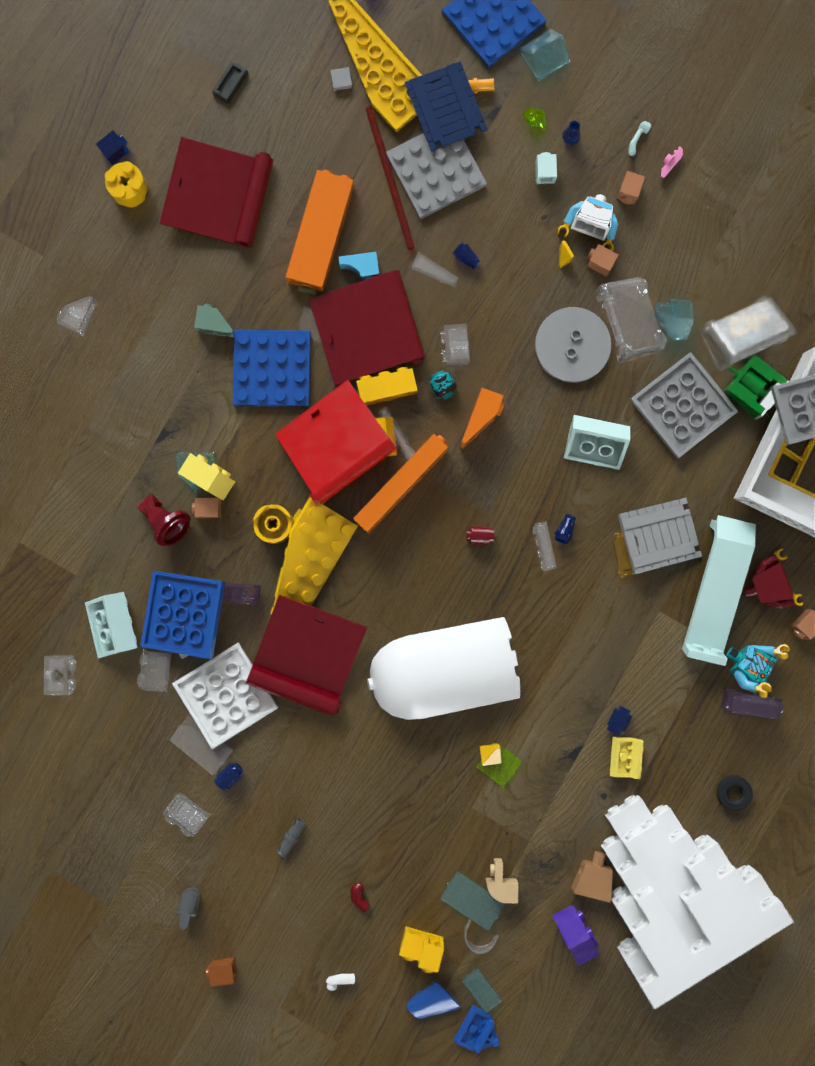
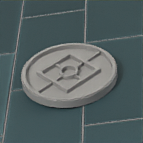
M579 307L562 308L550 314L540 325L535 338V353L541 367L551 377L566 383L583 382L597 375L607 363L611 352V338L605 323L593 312Z

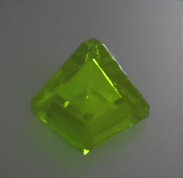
M529 107L522 112L530 127L546 128L545 110Z

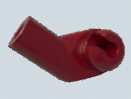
M356 882L350 889L351 901L365 912L370 904L362 898L364 886Z

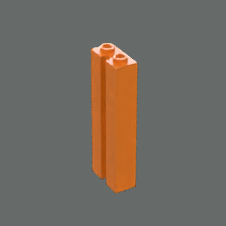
M329 170L316 171L287 270V283L306 286L309 289H315L324 293L354 190V181L349 176L334 175Z
M433 434L353 518L354 521L370 534L446 454L448 442L441 435L437 437Z

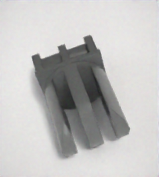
M194 887L186 889L180 898L176 913L181 914L179 919V927L181 929H186L192 922L193 917L199 912L200 892Z

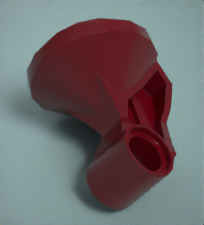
M150 493L139 504L137 509L149 519V523L155 531L154 540L159 546L173 545L188 532L191 517L186 511L169 512L162 509L163 504Z

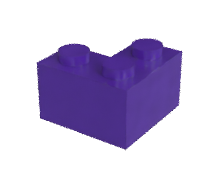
M571 905L552 915L578 966L599 955L596 949L599 945L590 927L585 928L583 922L586 920L581 910L576 911L574 905Z

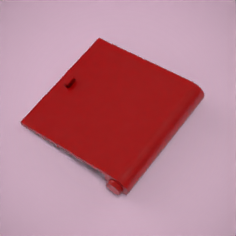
M348 380L275 434L312 492L309 494L316 504L319 502L321 505L397 450V447Z

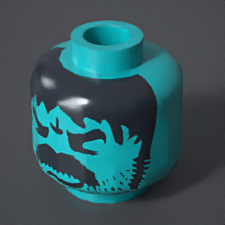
M442 370L430 377L429 386L436 398L447 400L455 395L454 391L457 389V384L449 372Z

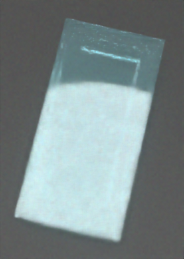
M478 967L462 979L486 1013L502 1002L497 992Z

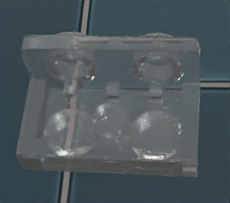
M143 650L139 660L141 672L137 677L139 689L167 692L172 653Z

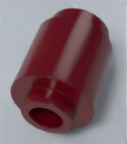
M471 526L470 530H467L466 541H470V545L489 546V544H494V529L489 528V526Z

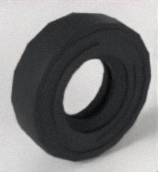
M729 775L719 782L717 797L725 808L732 811H741L751 803L753 790L745 778ZM739 786L741 788L742 795L738 800H731L728 797V789L730 787Z

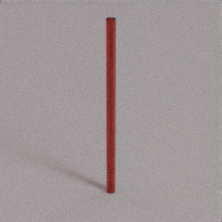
M369 106L365 109L407 248L412 250L415 248L373 107Z

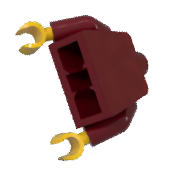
M783 549L775 551L772 555L762 560L754 570V575L752 576L754 584L743 587L747 598L758 595L760 602L765 603L769 607L784 609L794 605H803V602H797V598L802 595L793 594L783 564L780 562L787 559V556L782 558L779 555Z

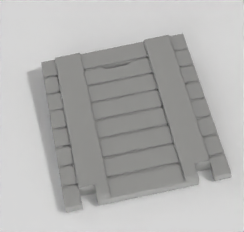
M687 498L618 514L633 574L702 557L701 551L695 552L694 546H698L699 542L690 509L684 510L683 505L688 503Z

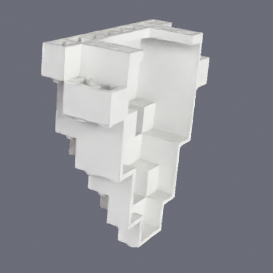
M632 795L624 800L625 803L619 807L618 805L611 807L605 815L617 836L606 838L601 847L625 885L623 888L618 887L612 891L611 900L633 935L631 939H624L617 948L652 1006L656 1009L792 924L793 920L781 901L773 895L761 874L749 865L736 869L731 865L719 844L710 836H699L695 839L694 843L670 807L660 805L651 814L642 798L638 795Z

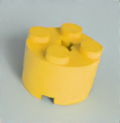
M128 161L118 163L105 173L106 188L118 204L132 208L140 205L145 200L148 184L135 165Z
M274 504L261 507L256 512L253 520L256 535L261 540L270 544L285 542L289 538L290 529L294 524L292 515L282 506ZM277 521L276 524L278 526L276 528H271L272 525L270 524V522Z

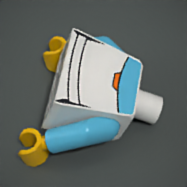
M600 194L595 198L587 197L584 202L581 201L573 205L564 219V225L558 228V235L562 229H565L567 233L564 238L569 235V226L572 225L571 229L604 241L607 238L602 246L607 245L613 251L612 240L615 239L618 221L612 212V204L606 203V197Z

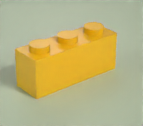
M408 367L399 368L397 372L393 373L384 371L379 373V376L372 378L370 375L360 377V380L356 381L359 395L366 406L415 395L418 392L413 369H408Z

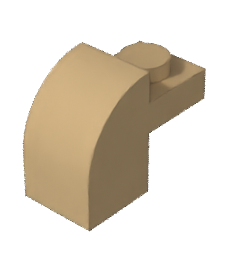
M494 858V864H490V876H493V878H486L490 895L502 903L518 904L517 879L503 878L502 858Z

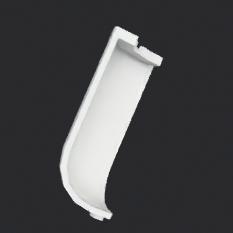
M496 618L410 635L390 642L381 648L372 659L370 679H367L369 690H373L375 699L382 709L392 716L403 719H423L520 698V678L516 675L514 666L518 665L515 650L511 651L509 642L512 637L505 618Z

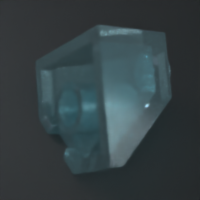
M672 298L668 300V303L663 304L659 302L655 304V317L668 337L675 340H687L694 322L693 304L691 301Z

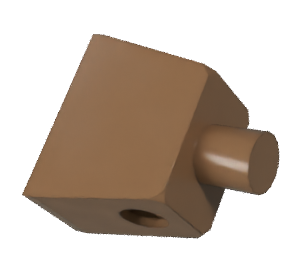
M595 851L593 861L582 860L571 887L574 894L611 903L613 871L610 866L604 864L606 854Z

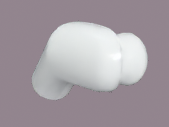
M338 974L329 976L326 980L327 989L334 991L337 989V985L354 984L355 975Z

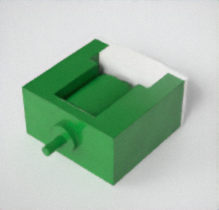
M756 355L749 358L741 369L735 370L730 366L728 369L734 373L733 379L723 390V393L755 420L763 415L771 418L766 412L775 405L771 388L766 390L764 387L766 384L772 387L789 381ZM757 396L761 398L759 402H756Z

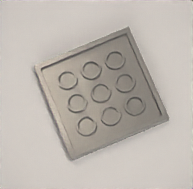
M422 133L386 152V156L420 220L486 187L487 183L464 140L445 147H441L440 142L435 144L437 150L431 152L425 135Z
M691 352L630 399L677 459L738 412Z

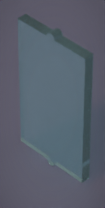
M459 871L456 872L450 883H447V888L440 897L442 901L488 931L494 921L499 919V913L506 904L495 900L489 891Z

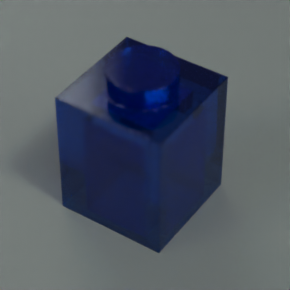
M114 130L96 143L99 150L112 166L130 152L126 146L128 144L127 140L122 134L117 135Z

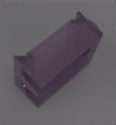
M724 688L722 709L731 710V713L780 719L784 711V704L782 699L767 696L766 698H761L757 694L736 692L735 690Z

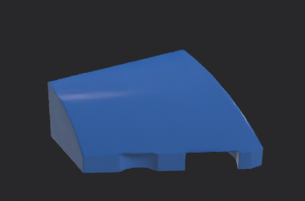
M437 979L423 991L420 990L407 1002V1009L418 1019L457 1010L461 1007L451 993L447 992Z

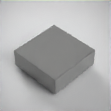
M349 67L331 70L334 91L352 88Z

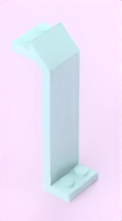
M718 515L717 520H711L710 527L714 530V541L682 650L687 657L726 666L727 657L723 652L754 552L756 524Z

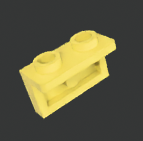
M633 737L612 738L610 776L641 778L643 740Z

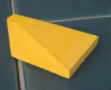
M562 241L559 247L560 268L571 263L574 257L566 241Z
M499 743L480 746L482 766L502 763Z

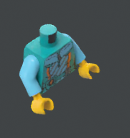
M785 644L780 645L778 649L773 646L748 645L740 652L731 647L726 657L734 662L730 672L734 675L739 686L754 693L759 692L761 698H766L768 696L766 691L771 692V685L766 683L777 660L775 656L778 655L783 660L787 659L788 654L782 653V651L789 652L790 649Z

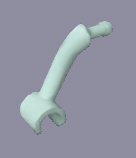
M643 121L640 124L638 131L630 142L629 156H635L639 137L642 132L647 134L651 128L649 122Z

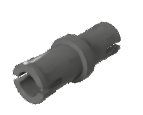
M298 817L295 818L293 825L284 834L285 838L276 851L278 855L287 858L294 844H297L299 841L298 837L307 824L304 820Z

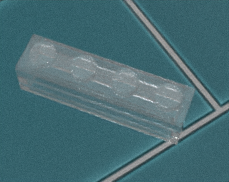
M547 522L536 523L532 527L533 534H536L535 544L539 548L537 553L542 561L540 562V567L543 571L556 569Z

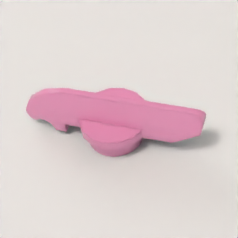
M678 147V150H674V155L668 154L664 159L661 178H665L682 158L683 149L681 147Z

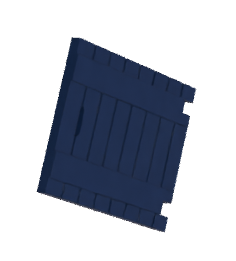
M461 61L404 82L431 152L437 150L435 144L440 142L441 147H445L476 135L475 128L479 127L481 132L487 131Z

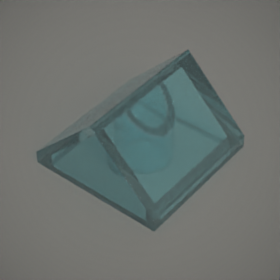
M551 29L519 48L520 53L538 80L570 61L563 35Z

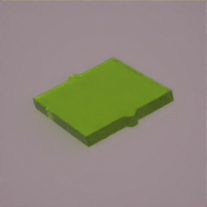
M500 745L502 763L482 766V760H480L476 767L504 787L511 776L515 775L514 772L522 760Z

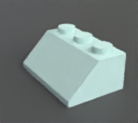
M574 415L569 429L564 458L620 470L630 442V426Z
M124 592L101 596L85 602L98 658L137 648V639L133 632L132 618L129 615L128 601Z

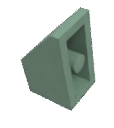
M204 304V306H197L194 325L197 332L234 337V331L214 305Z

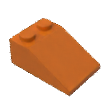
M481 388L460 448L464 449L494 421L496 415H501L505 402L502 401L504 395Z

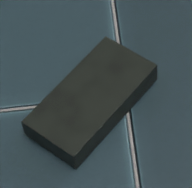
M231 61L212 90L213 95L229 104L247 76V69Z

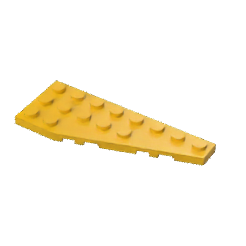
M327 0L371 105L391 128L398 132L416 116L404 82L422 75L355 0Z
M309 497L289 532L288 547L285 549L284 564L281 567L274 607L279 594L312 606L358 526L323 504L321 505L319 502L316 504Z

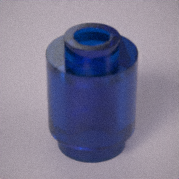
M622 706L619 709L614 708L607 723V730L618 736L625 733L633 717L630 715L631 711Z
M230 762L216 775L217 778L214 781L222 791L231 789L243 777L242 772L244 770L237 762L235 764Z

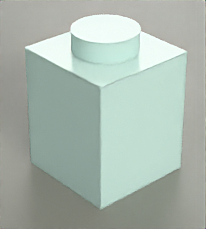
M544 152L537 155L535 161L536 184H555L557 178L556 154Z

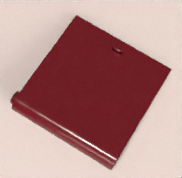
M181 137L159 223L251 248L273 165L271 155L266 152H260V154L252 157Z
M399 270L389 271L309 299L335 386L341 385L347 380L350 382L404 363H412V366L422 364L423 359L426 358Z
M279 594L245 684L333 716L334 713L338 714L342 704L339 702V698L367 627Z

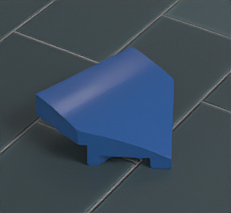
M472 1004L454 1037L455 1043L471 1051L475 1050L476 1054L487 1047L500 1045L490 1013Z

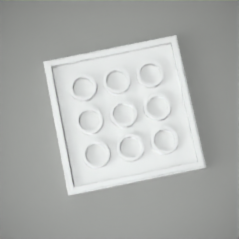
M239 642L172 683L212 750L279 708L270 693L245 684L253 664Z

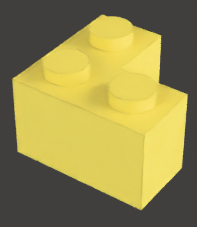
M190 453L178 473L224 501L236 481L229 478L231 474L213 463L210 466L207 464L209 460L200 454L196 457Z

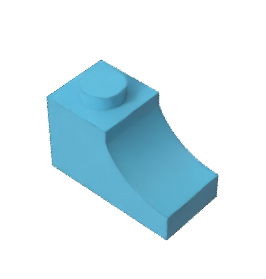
M376 252L339 257L341 270L355 272L359 275L361 281L379 275Z

